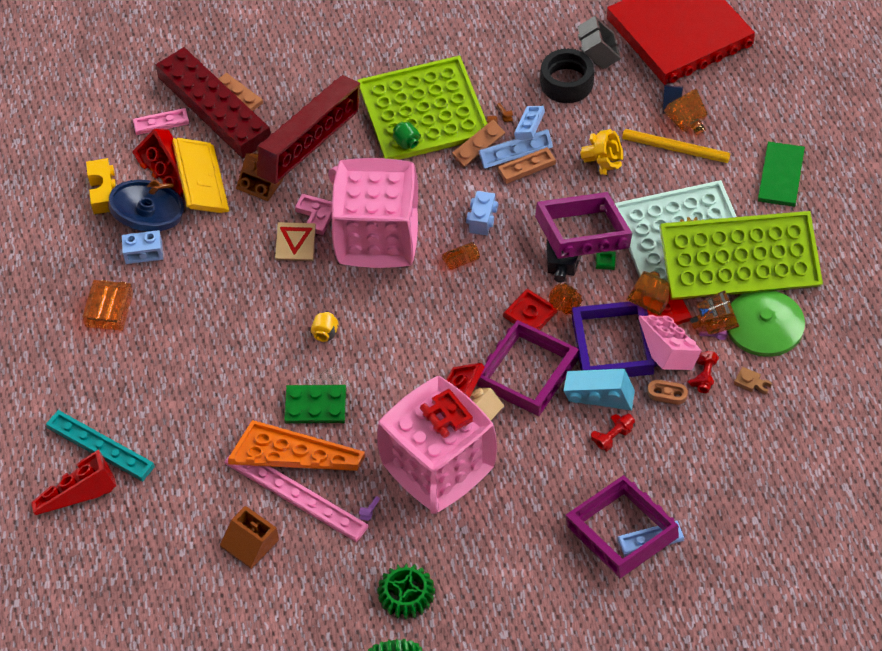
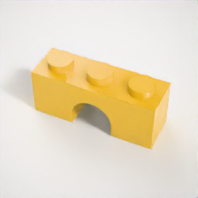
M108 158L88 161L86 166L90 186L100 185L99 188L89 190L93 213L110 212L108 207L109 195L112 189L116 187V181L112 179V176H115L114 166L109 164Z

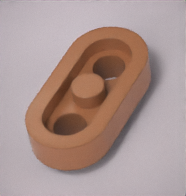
M654 380L648 385L647 393L652 400L676 405L683 404L687 400L688 390L682 384Z

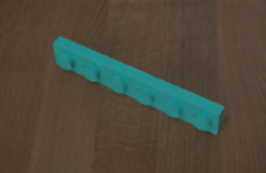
M57 410L46 423L47 429L90 453H94L99 449L106 462L142 482L155 468L152 461L60 410Z

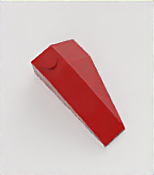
M154 128L132 152L142 168H149L153 172L152 176L155 179L158 177L162 179L163 184H173L174 187L171 189L176 191L179 196H182L184 192L172 143L173 136L169 130Z
M99 449L77 463L78 468L70 475L65 473L56 487L50 486L32 501L33 513L39 515L110 493L116 487V482Z

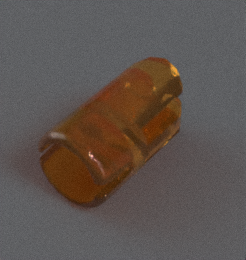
M474 242L467 243L442 254V259L450 270L480 258L478 248Z

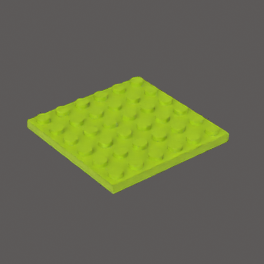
M460 55L357 80L360 83V93L381 152L386 159L401 160L462 145L487 125ZM400 122H410L419 131V143L415 148L402 149L393 139V129Z

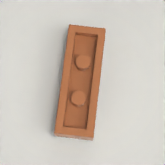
M228 73L218 78L252 111L263 104V99Z
M493 119L452 152V156L464 168L480 156L478 150L491 147L505 135V132Z
M548 147L498 166V172L505 183L508 184L555 165L556 159Z

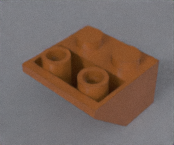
M246 154L236 189L269 201L282 183L283 178L274 184L257 176L256 164L258 154Z
M244 506L230 521L220 547L252 569L279 541L277 527L247 506Z

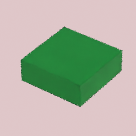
M616 252L597 253L596 269L615 270Z

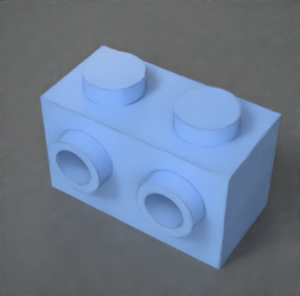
M477 191L475 198L471 199L470 209L472 210L467 213L466 223L469 224V233L488 236L490 227L494 225L493 214L497 213L498 202L495 201V193Z
M160 230L122 235V250L125 264L163 260Z

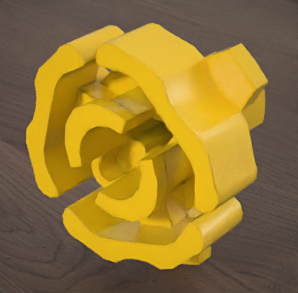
M608 129L598 132L597 135L591 134L589 140L592 145L583 146L580 152L584 163L597 161L600 175L603 176L607 175V170L619 169L622 163L618 160H623V148L616 131Z

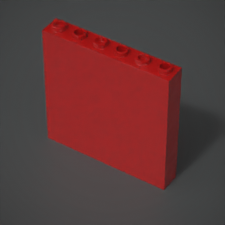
M622 0L607 7L608 21L664 85L675 83L683 76H689L698 69H704L709 64L719 62L724 57L734 55L739 50L749 48L754 44L755 32L726 0Z

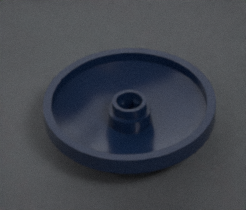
M150 180L126 181L114 187L110 192L108 201L109 211L116 220L127 227L147 232L164 231L176 226L182 219L184 203L179 194L171 188H163L152 195L149 193L151 188L146 187L151 182Z

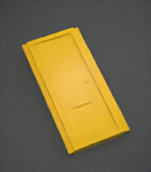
M173 138L172 143L186 206L189 209L208 212H229L214 145L209 142Z

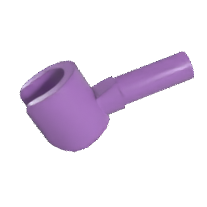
M721 325L717 331H700V336H713L717 339L725 340L728 336V327Z
M378 496L375 497L368 508H360L359 519L366 521L371 519L373 510L380 500Z

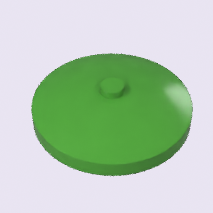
M774 290L744 293L737 297L729 306L730 313L726 314L728 335L739 348L750 354L763 357L782 355L792 350L802 339L805 328L803 312L793 299L783 293Z

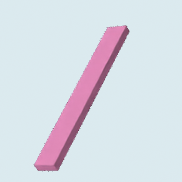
M228 458L225 460V464L355 542L368 529V524L270 466L228 464Z

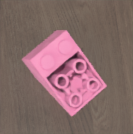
M639 316L652 359L662 369L692 370L702 351L696 345V342L690 339L685 334V331L678 327L669 316Z

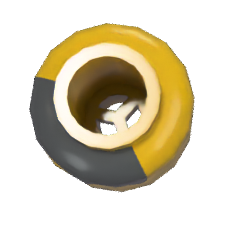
M329 312L317 314L311 326V333L314 338L320 342L332 340L339 326L338 320Z

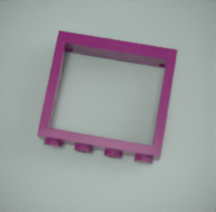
M608 192L537 202L535 218L558 259L630 248L632 232ZM605 212L616 232L563 239L553 219Z
M517 320L511 328H508L505 338L498 342L494 353L489 354L486 364L484 365L485 368L477 382V386L480 388H491L498 397L540 416L565 380L567 371H571L579 360V349ZM519 337L563 357V360L535 400L490 379Z
M624 475L565 515L567 527L620 579L679 538V526L673 517L670 518L660 505H656L646 492L643 493L638 489L635 482H631ZM622 495H625L663 531L622 559L584 521Z

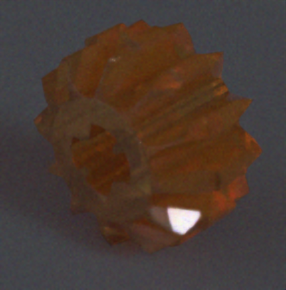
M567 283L555 285L548 296L549 302L553 304V308H557L558 311H562L564 314H572V308L580 307L583 301L582 295L578 293V290L568 286Z

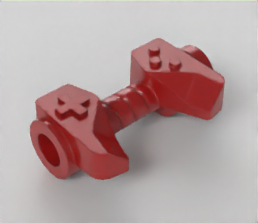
M705 351L700 353L696 363L704 365L703 372L687 381L690 386L697 387V391L700 393H709L711 386L714 384L710 374L712 366L719 360V356L715 352Z
M627 413L622 417L617 414L612 415L611 420L615 427L606 434L593 431L591 433L592 441L601 450L607 452L613 447L612 439L619 433L626 436L632 431L635 419L631 414Z

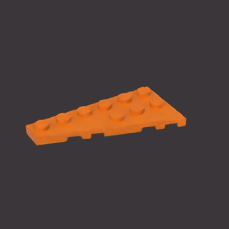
M252 420L230 454L228 464L358 471L365 458V452Z

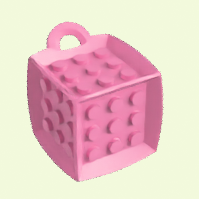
M386 158L340 160L338 166H334L328 172L329 179L333 185L332 242L337 262L344 265L369 268L411 266L415 256L418 232V180L414 163Z
M441 376L430 379L410 392L393 406L378 423L377 444L383 465L408 493L430 509L431 514H437L464 496L495 465L497 440L493 423L467 395ZM450 388L472 415L473 422L457 431H454L451 426L447 427L446 429L450 432V435L443 438L435 432L432 423L423 417L420 406L424 403L429 407L433 406L432 397ZM441 413L436 415L439 420L444 418Z

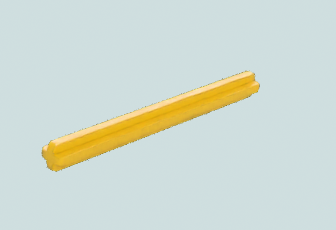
M625 129L622 136L624 140L723 163H728L730 159L729 152Z

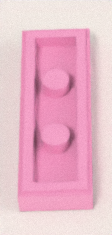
M186 108L135 118L133 123L136 135L150 133L154 128L169 129L188 125L189 120Z

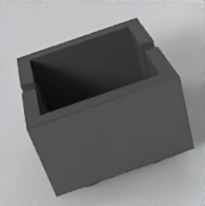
M593 16L578 26V37L582 43L581 50L592 59L595 65H599L604 69L621 59L619 49L616 46L615 33L600 19Z

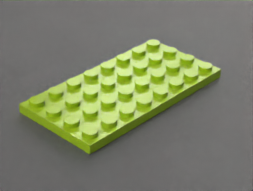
M810 211L661 223L659 225L671 300L720 296L721 292L723 295L821 287L823 285Z

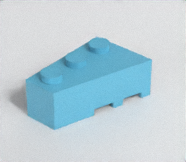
M625 369L567 371L563 390L568 401L631 411L635 395V389Z

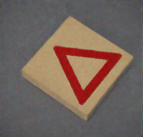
M278 222L275 259L314 261L316 224Z

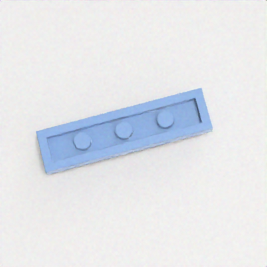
M545 129L536 132L533 139H513L478 150L483 168H488L526 156L546 147L548 149L552 148L553 144L549 130Z

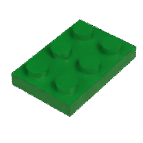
M286 385L285 424L345 423L346 385Z

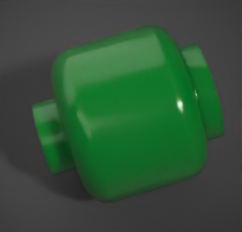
M400 122L394 127L393 139L402 149H413L418 145L420 133L410 122Z

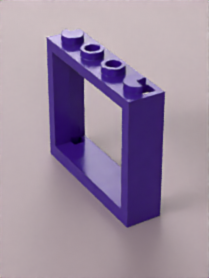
M642 300L572 307V323L576 346L579 349L581 371L625 369L628 377L654 375V367L657 366V363L651 357L640 321L639 326L646 360L590 366L582 320L634 314H637L639 321V316H648L647 308H643Z

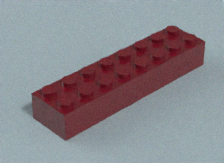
M185 47L155 64L158 78L242 159L245 158L246 154L255 152L258 145L270 136V127Z
M341 75L317 97H314L310 103L303 106L285 124H282L278 130L270 134L265 141L261 142L257 147V176L274 184L278 183L358 112L360 83Z

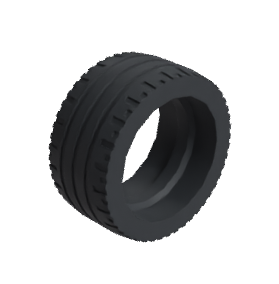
M564 48L551 52L543 60L540 69L542 91L547 97L556 102L574 103L583 100L590 94L594 85V66L592 60L585 53L576 49ZM571 69L580 72L583 77L574 82H560L551 75L558 70Z

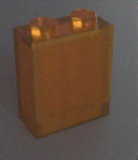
M93 280L82 316L85 327L123 331L133 297L131 283Z

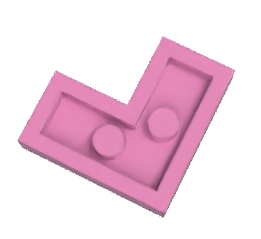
M301 194L295 206V212L310 216L307 223H315L316 234L323 235L332 219V202Z

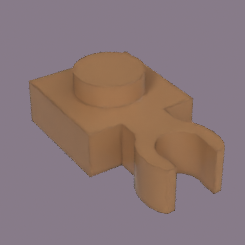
M742 367L734 381V385L750 392H753L754 388H756L762 394H768V389L763 388V386L771 388L772 383L768 380H761V374Z

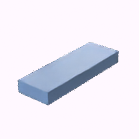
M544 106L526 107L514 132L515 139H533L545 113Z
M659 526L618 536V542L624 557L631 554L663 530ZM680 526L678 528L679 538L670 544L684 541Z

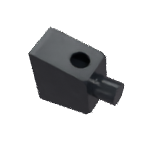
M548 239L546 240L548 273L555 274V281L564 282L566 275H575L582 255L558 259Z

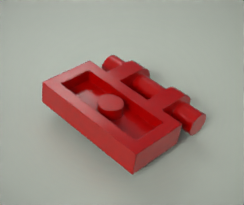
M450 388L432 397L433 406L429 407L426 403L420 406L423 417L432 423L435 432L443 438L450 435V432L446 429L447 427L451 426L454 431H457L473 422L472 415ZM438 413H441L444 417L442 420H439L436 416Z

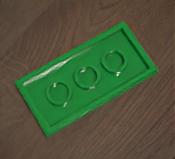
M768 141L758 202L791 207L796 206L804 146Z

